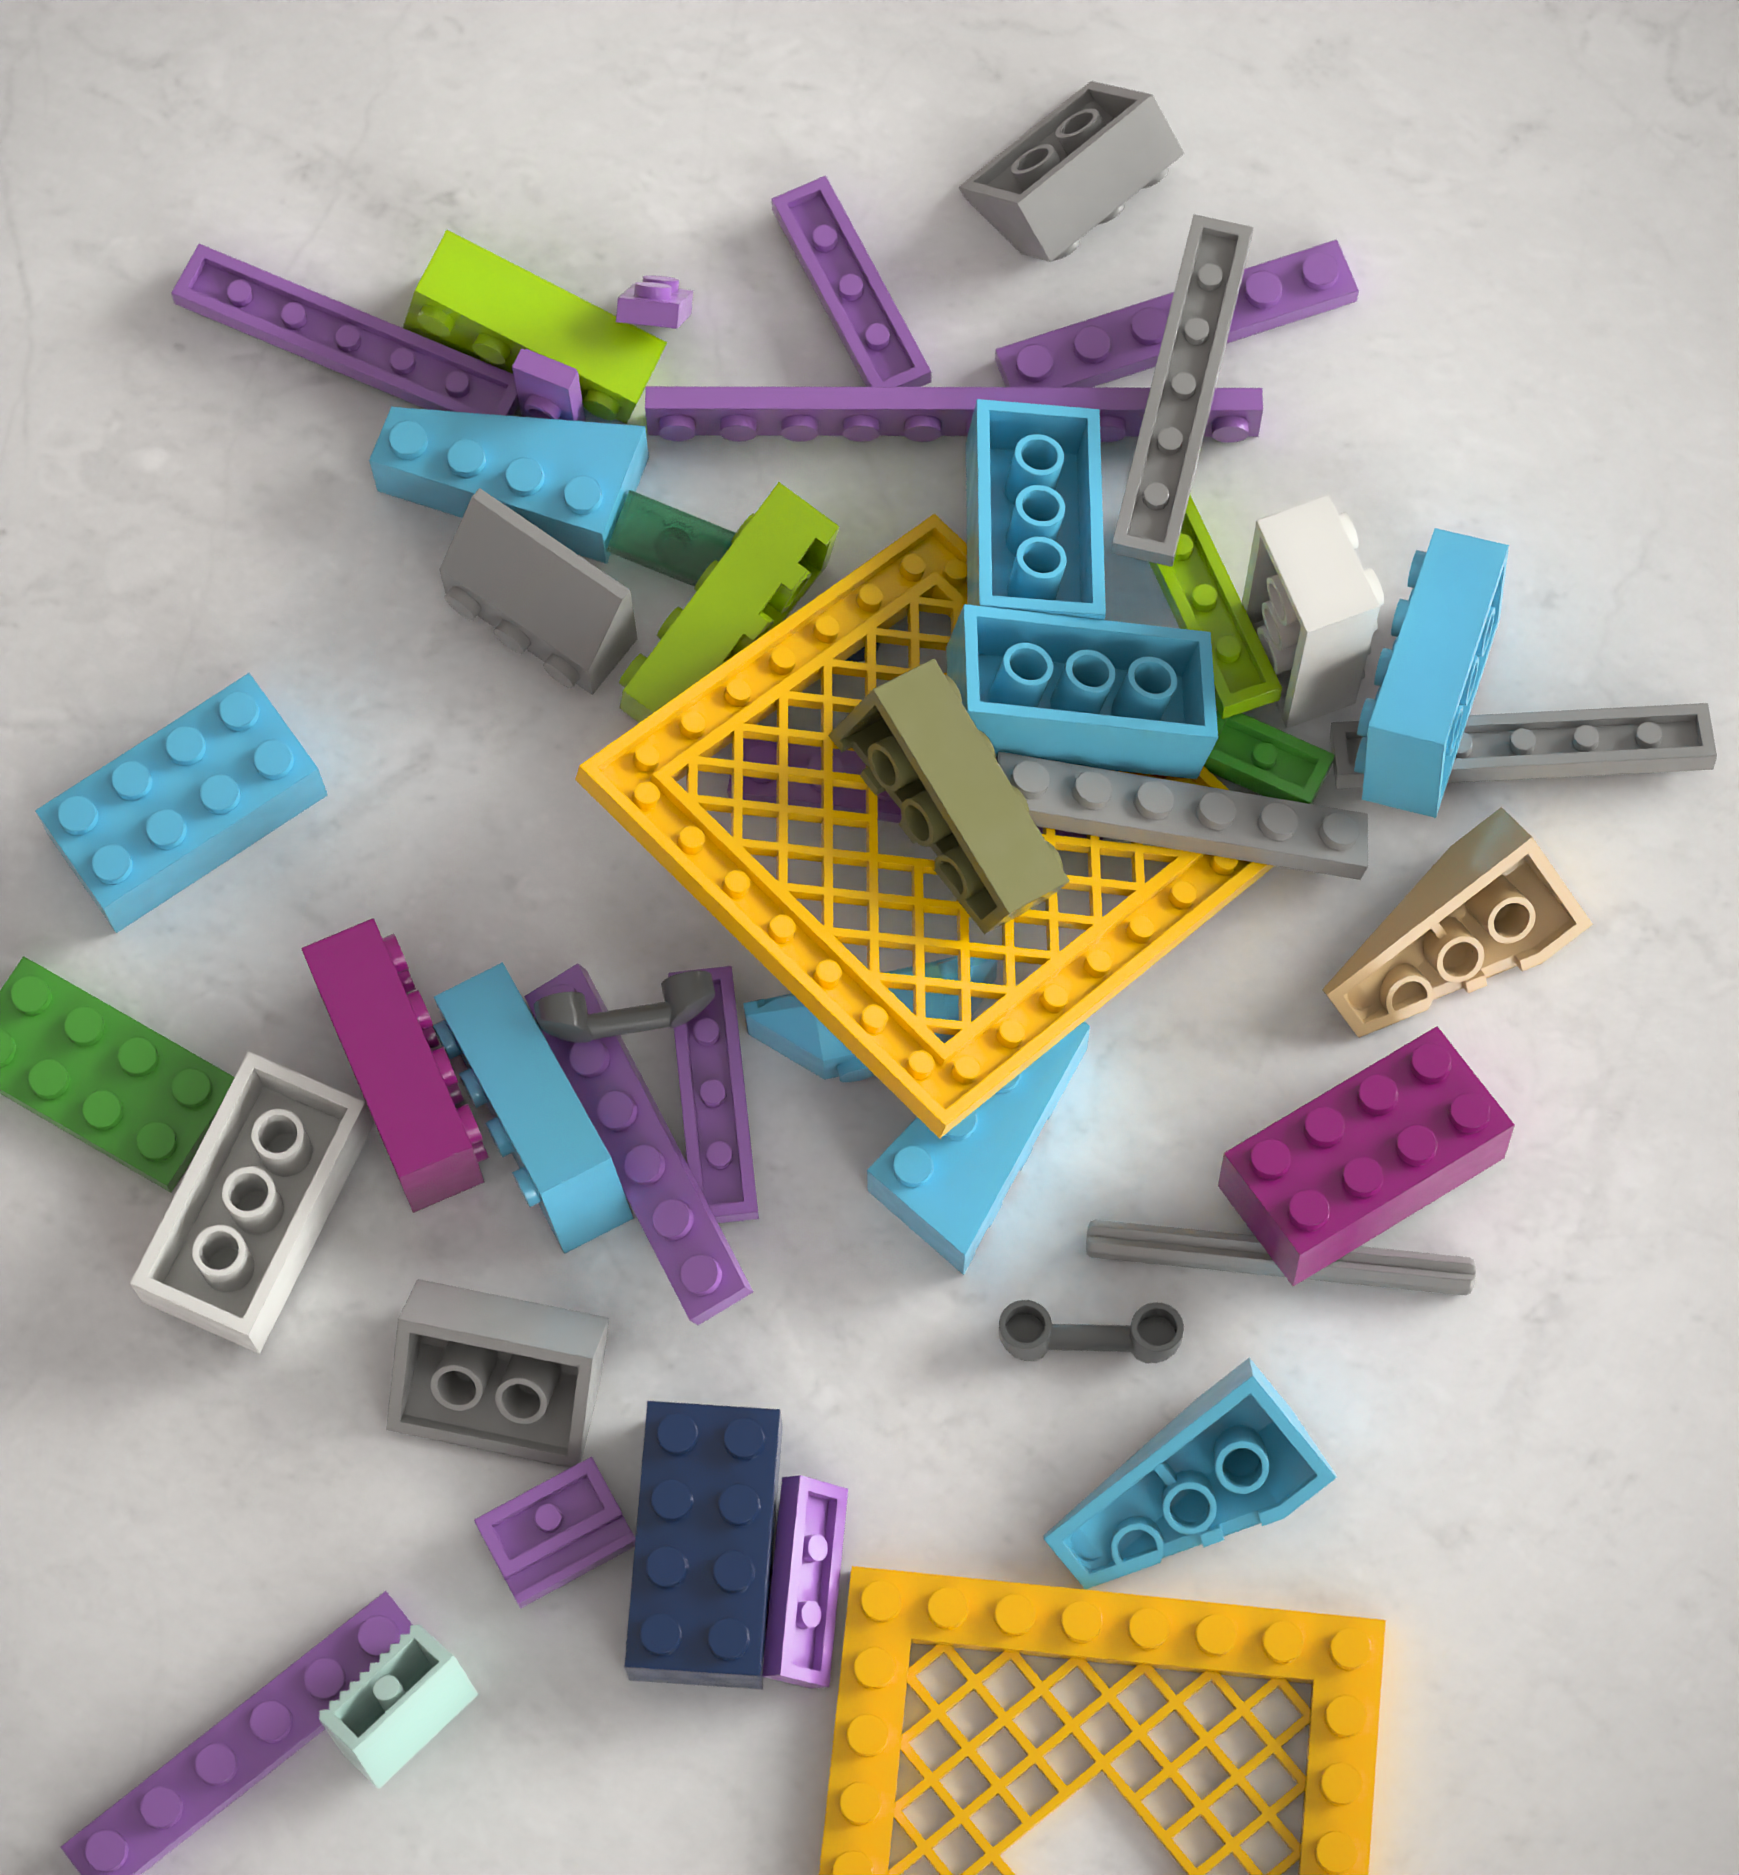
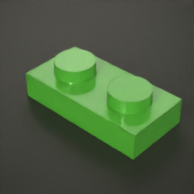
M1217 709L1218 739L1204 764L1205 768L1213 774L1262 796L1313 804L1331 769L1334 760L1333 753L1243 713L1222 719Z

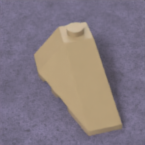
M1501 807L1448 848L1322 990L1353 1032L1360 1038L1428 1010L1432 1001L1462 988L1467 993L1487 986V978L1516 966L1521 971H1525L1542 964L1593 924L1533 837Z

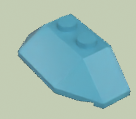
M958 956L925 963V977L958 981ZM970 957V982L993 984L997 978V960ZM913 966L884 973L913 976ZM888 988L913 1013V991ZM925 992V1017L959 1021L958 995ZM792 993L743 1003L748 1035L822 1079L839 1077L841 1082H857L874 1076ZM971 997V1017L984 998ZM934 1033L944 1044L955 1036Z

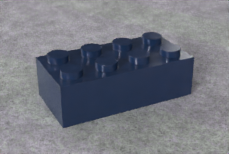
M647 1401L624 1664L629 1680L763 1689L764 1677H762L769 1612L783 1429L780 1409Z

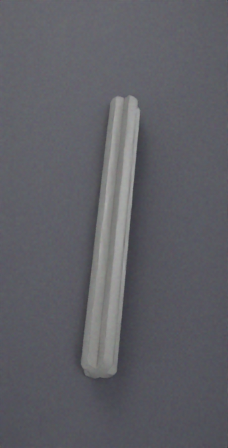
M1093 1220L1088 1225L1086 1253L1091 1258L1285 1277L1258 1239L1253 1235L1105 1220ZM1360 1246L1307 1279L1468 1295L1474 1287L1476 1268L1474 1260L1470 1257Z

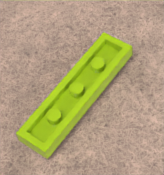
M1190 495L1173 566L1149 562L1179 628L1211 632L1216 707L1221 718L1225 719L1279 701L1282 686Z

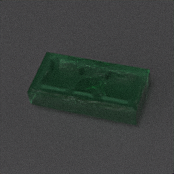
M629 490L606 551L695 587L708 566L714 560H721L732 545L731 541L736 533Z

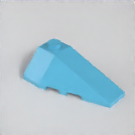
M1248 1358L1193 1401L1043 1535V1539L1086 1590L1159 1564L1163 1558L1193 1547L1203 1545L1204 1548L1224 1540V1536L1260 1523L1262 1526L1282 1520L1330 1484L1337 1476L1290 1406L1254 1362Z

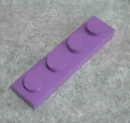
M826 175L772 198V211L865 386L922 387L931 383L932 372Z
M732 966L697 969L711 973L715 996L711 1003L693 1019L674 1028L687 1164L718 1223L759 1219ZM687 971L670 972L668 977Z

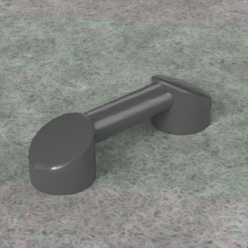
M701 970L675 974L666 978L661 983L664 1002L588 1014L585 996L580 992L551 994L534 1003L537 1025L541 1030L553 1037L575 1043H587L594 1039L666 1027L676 1028L693 1019L711 1003L715 996L712 975L708 971Z
M1019 1300L1011 1303L1003 1310L999 1319V1338L1001 1343L1012 1356L1023 1361L1041 1359L1048 1350L1131 1352L1141 1362L1156 1364L1167 1360L1175 1354L1181 1345L1184 1331L1183 1320L1177 1310L1168 1304L1159 1302L1149 1303L1139 1308L1132 1318L1131 1325L1052 1324L1048 1311L1039 1303L1031 1300Z

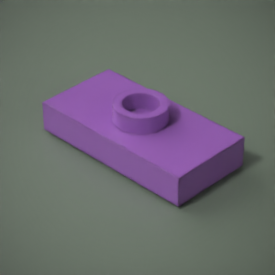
M521 349L512 366L521 416L586 422L577 369L531 350Z

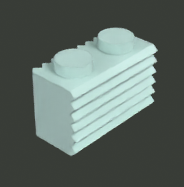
M410 1625V1634L400 1635L399 1644H390V1653L380 1654V1662L370 1663L369 1672H360V1680L350 1682L349 1691H340L339 1700L330 1701L329 1710H320L319 1720L343 1756L377 1788H380L464 1709L478 1693L474 1690L473 1685L470 1683L471 1681L466 1677L467 1675L457 1659L420 1625Z

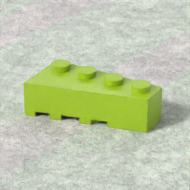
M449 230L445 231L414 291L403 328L512 374V366L521 349L531 350L573 367L578 371L584 408L601 419L608 421L618 420L625 424L628 423L668 343L632 324L616 322L615 315Z

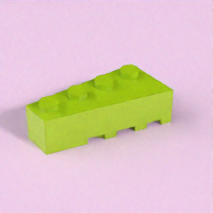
M778 482L755 514L752 513L738 529L731 541L732 545L721 560H714L701 575L694 587L696 593L684 609L679 606L676 607L664 621L656 635L661 640L650 655L646 657L640 653L627 667L619 680V684L624 687L620 709L640 723L785 620L827 567L840 526Z

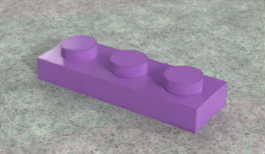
M802 1475L782 1477L762 1677L811 1689L826 1688L830 1685L848 1498L847 1488Z

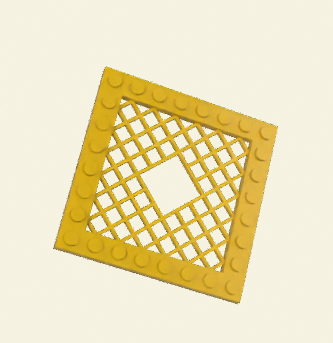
M934 513L579 765L575 780L940 1139L1274 866L1165 847L1147 846L1135 842L1130 844L1099 840L1098 836L1087 835V839L1055 835V829L1043 827L1042 836L1056 850L1088 854V877L1067 875L1070 881L1061 889L1089 892L1090 916L1058 913L1056 892L1045 901L1046 911L1029 910L1003 924L1001 946L969 942V918L971 917L957 899L956 901L924 898L923 874L937 875L935 872V860L878 854V795L875 796L860 775L833 772V749H838L828 736L833 731V711L850 713L862 700L832 696V674L865 678L866 697L876 688V679L890 681L920 666V648L946 651L950 639L949 636L919 633V611L948 615L951 618L952 635L963 605H967V543ZM908 615V631L889 629ZM876 642L908 646V668L876 664ZM865 646V663L845 661ZM821 678V695L801 693ZM788 706L820 709L821 732L788 729ZM777 710V727L756 725ZM743 738L777 742V765L743 761ZM732 742V760L711 758ZM788 743L821 747V770L789 767ZM1204 766L1197 779L1124 772L1229 790ZM698 771L732 775L731 798L697 795ZM684 776H686V791L677 783ZM743 776L776 780V803L743 800ZM788 781L821 785V808L788 805ZM833 787L866 790V814L833 810ZM707 811L731 813V835ZM743 815L776 818V842L742 839ZM788 820L821 823V847L788 844ZM833 825L866 828V852L833 849ZM752 855L776 857V879ZM1100 855L1131 858L1132 882L1101 879ZM788 859L821 862V886L788 883ZM1144 860L1170 863L1145 883ZM833 864L866 867L867 891L833 888ZM878 869L911 872L912 896L878 893ZM1101 893L1128 896L1102 917ZM797 899L821 901V923ZM833 903L867 906V931L833 927ZM879 908L912 911V936L879 932ZM924 913L957 916V941L924 937ZM1014 923L1046 926L1047 950L1014 947ZM1058 927L1086 930L1059 952ZM842 943L867 946V968ZM879 947L912 951L913 976L879 972ZM924 952L958 956V981L925 977ZM970 957L1003 960V985L970 982ZM1015 962L1042 965L1020 984L1015 985ZM888 988L913 991V1013ZM925 992L958 995L959 1021L926 1018ZM971 997L998 1000L971 1022ZM934 1033L955 1036L944 1044Z
M851 1566L819 1875H901L923 1856H925L939 1875H953L934 1852L933 1848L960 1825L984 1853L980 1859L960 1875H977L991 1863L1001 1875H1015L1000 1855L1101 1771L1187 1875H1206L1231 1853L1249 1875H1264L1240 1845L1266 1823L1273 1828L1292 1851L1291 1854L1266 1875H1282L1298 1860V1875H1369L1386 1620ZM911 1644L935 1646L909 1667ZM954 1648L1000 1652L1001 1654L975 1675ZM945 1654L967 1682L938 1705L916 1676L941 1655ZM1021 1655L1068 1659V1661L1044 1681H1041ZM1011 1660L1034 1689L1005 1711L983 1685V1682ZM1088 1662L1136 1667L1109 1688ZM1075 1668H1078L1101 1696L1072 1718L1051 1693L1050 1689ZM1154 1668L1203 1674L1176 1695ZM1144 1674L1168 1703L1139 1725L1117 1696ZM1221 1675L1269 1681L1243 1702ZM1211 1681L1235 1710L1207 1732L1183 1703ZM1288 1682L1312 1684L1310 1707ZM908 1684L930 1712L902 1734ZM1278 1688L1302 1717L1274 1739L1251 1712V1709ZM972 1691H975L997 1719L971 1741H968L946 1713ZM1041 1697L1064 1726L1036 1749L1013 1719ZM1108 1704L1131 1733L1103 1756L1080 1726ZM1175 1711L1198 1740L1175 1760L1170 1762L1147 1733ZM1242 1718L1266 1747L1240 1769H1237L1214 1740ZM938 1721L959 1746L960 1750L931 1772L909 1743ZM1309 1725L1304 1775L1282 1749V1746ZM1005 1727L1027 1754V1757L999 1779L976 1750ZM1072 1734L1095 1763L1066 1786L1043 1757ZM1139 1741L1162 1770L1134 1793L1112 1767L1111 1763ZM1206 1748L1228 1774L1229 1778L1201 1800L1178 1770ZM901 1750L922 1776L923 1780L895 1802ZM1273 1755L1297 1784L1269 1807L1245 1777ZM968 1757L990 1784V1787L962 1810L939 1780ZM1035 1764L1058 1794L1033 1815L1029 1816L1006 1787ZM1167 1779H1170L1193 1808L1165 1831L1141 1801ZM1237 1785L1261 1815L1235 1837H1232L1209 1808ZM931 1788L954 1817L925 1840L902 1811ZM1304 1792L1301 1838L1299 1843L1278 1818L1277 1814ZM999 1795L1021 1822V1825L992 1847L970 1820V1817ZM1201 1816L1224 1846L1196 1868L1173 1841V1838L1196 1818ZM895 1819L917 1848L888 1871L893 1820Z

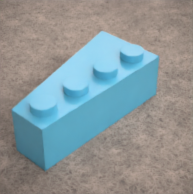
M391 407L369 462L378 492L463 518L472 496L481 488L576 554L607 564L648 462L649 452L645 426Z
M1086 1022L1076 1027L940 1139L916 1117L867 1170L868 1192L963 1275L973 1260L975 1251L988 1227H991L997 1216L1002 1202L1018 1172L1022 1170L1032 1152L1033 1145L1043 1126L1049 1120L1087 1050L1090 1026Z

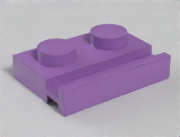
M592 1456L474 1519L520 1609L635 1547V1536Z

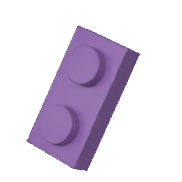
M643 276L642 282H636L618 297L616 322L677 329L692 313L693 290L678 289L679 279Z

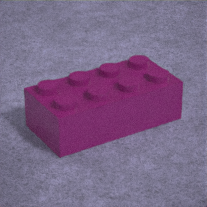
M374 918L302 947L301 950L412 1212H417L485 1183L478 1164L489 1158L482 1141V1135L469 1105L466 1104L457 1109L455 1105L464 1102V1098L444 1047L431 1051L432 1048L439 1046L440 1043L419 990L406 994L416 988L395 934L382 938Z
M1436 1026L1224 1152L1218 1187L1294 1287L1503 1160L1506 1156L1515 1124L1439 1027Z

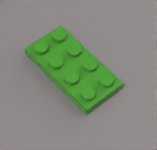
M23 956L0 990V1094L171 1193L197 1153L235 1077Z

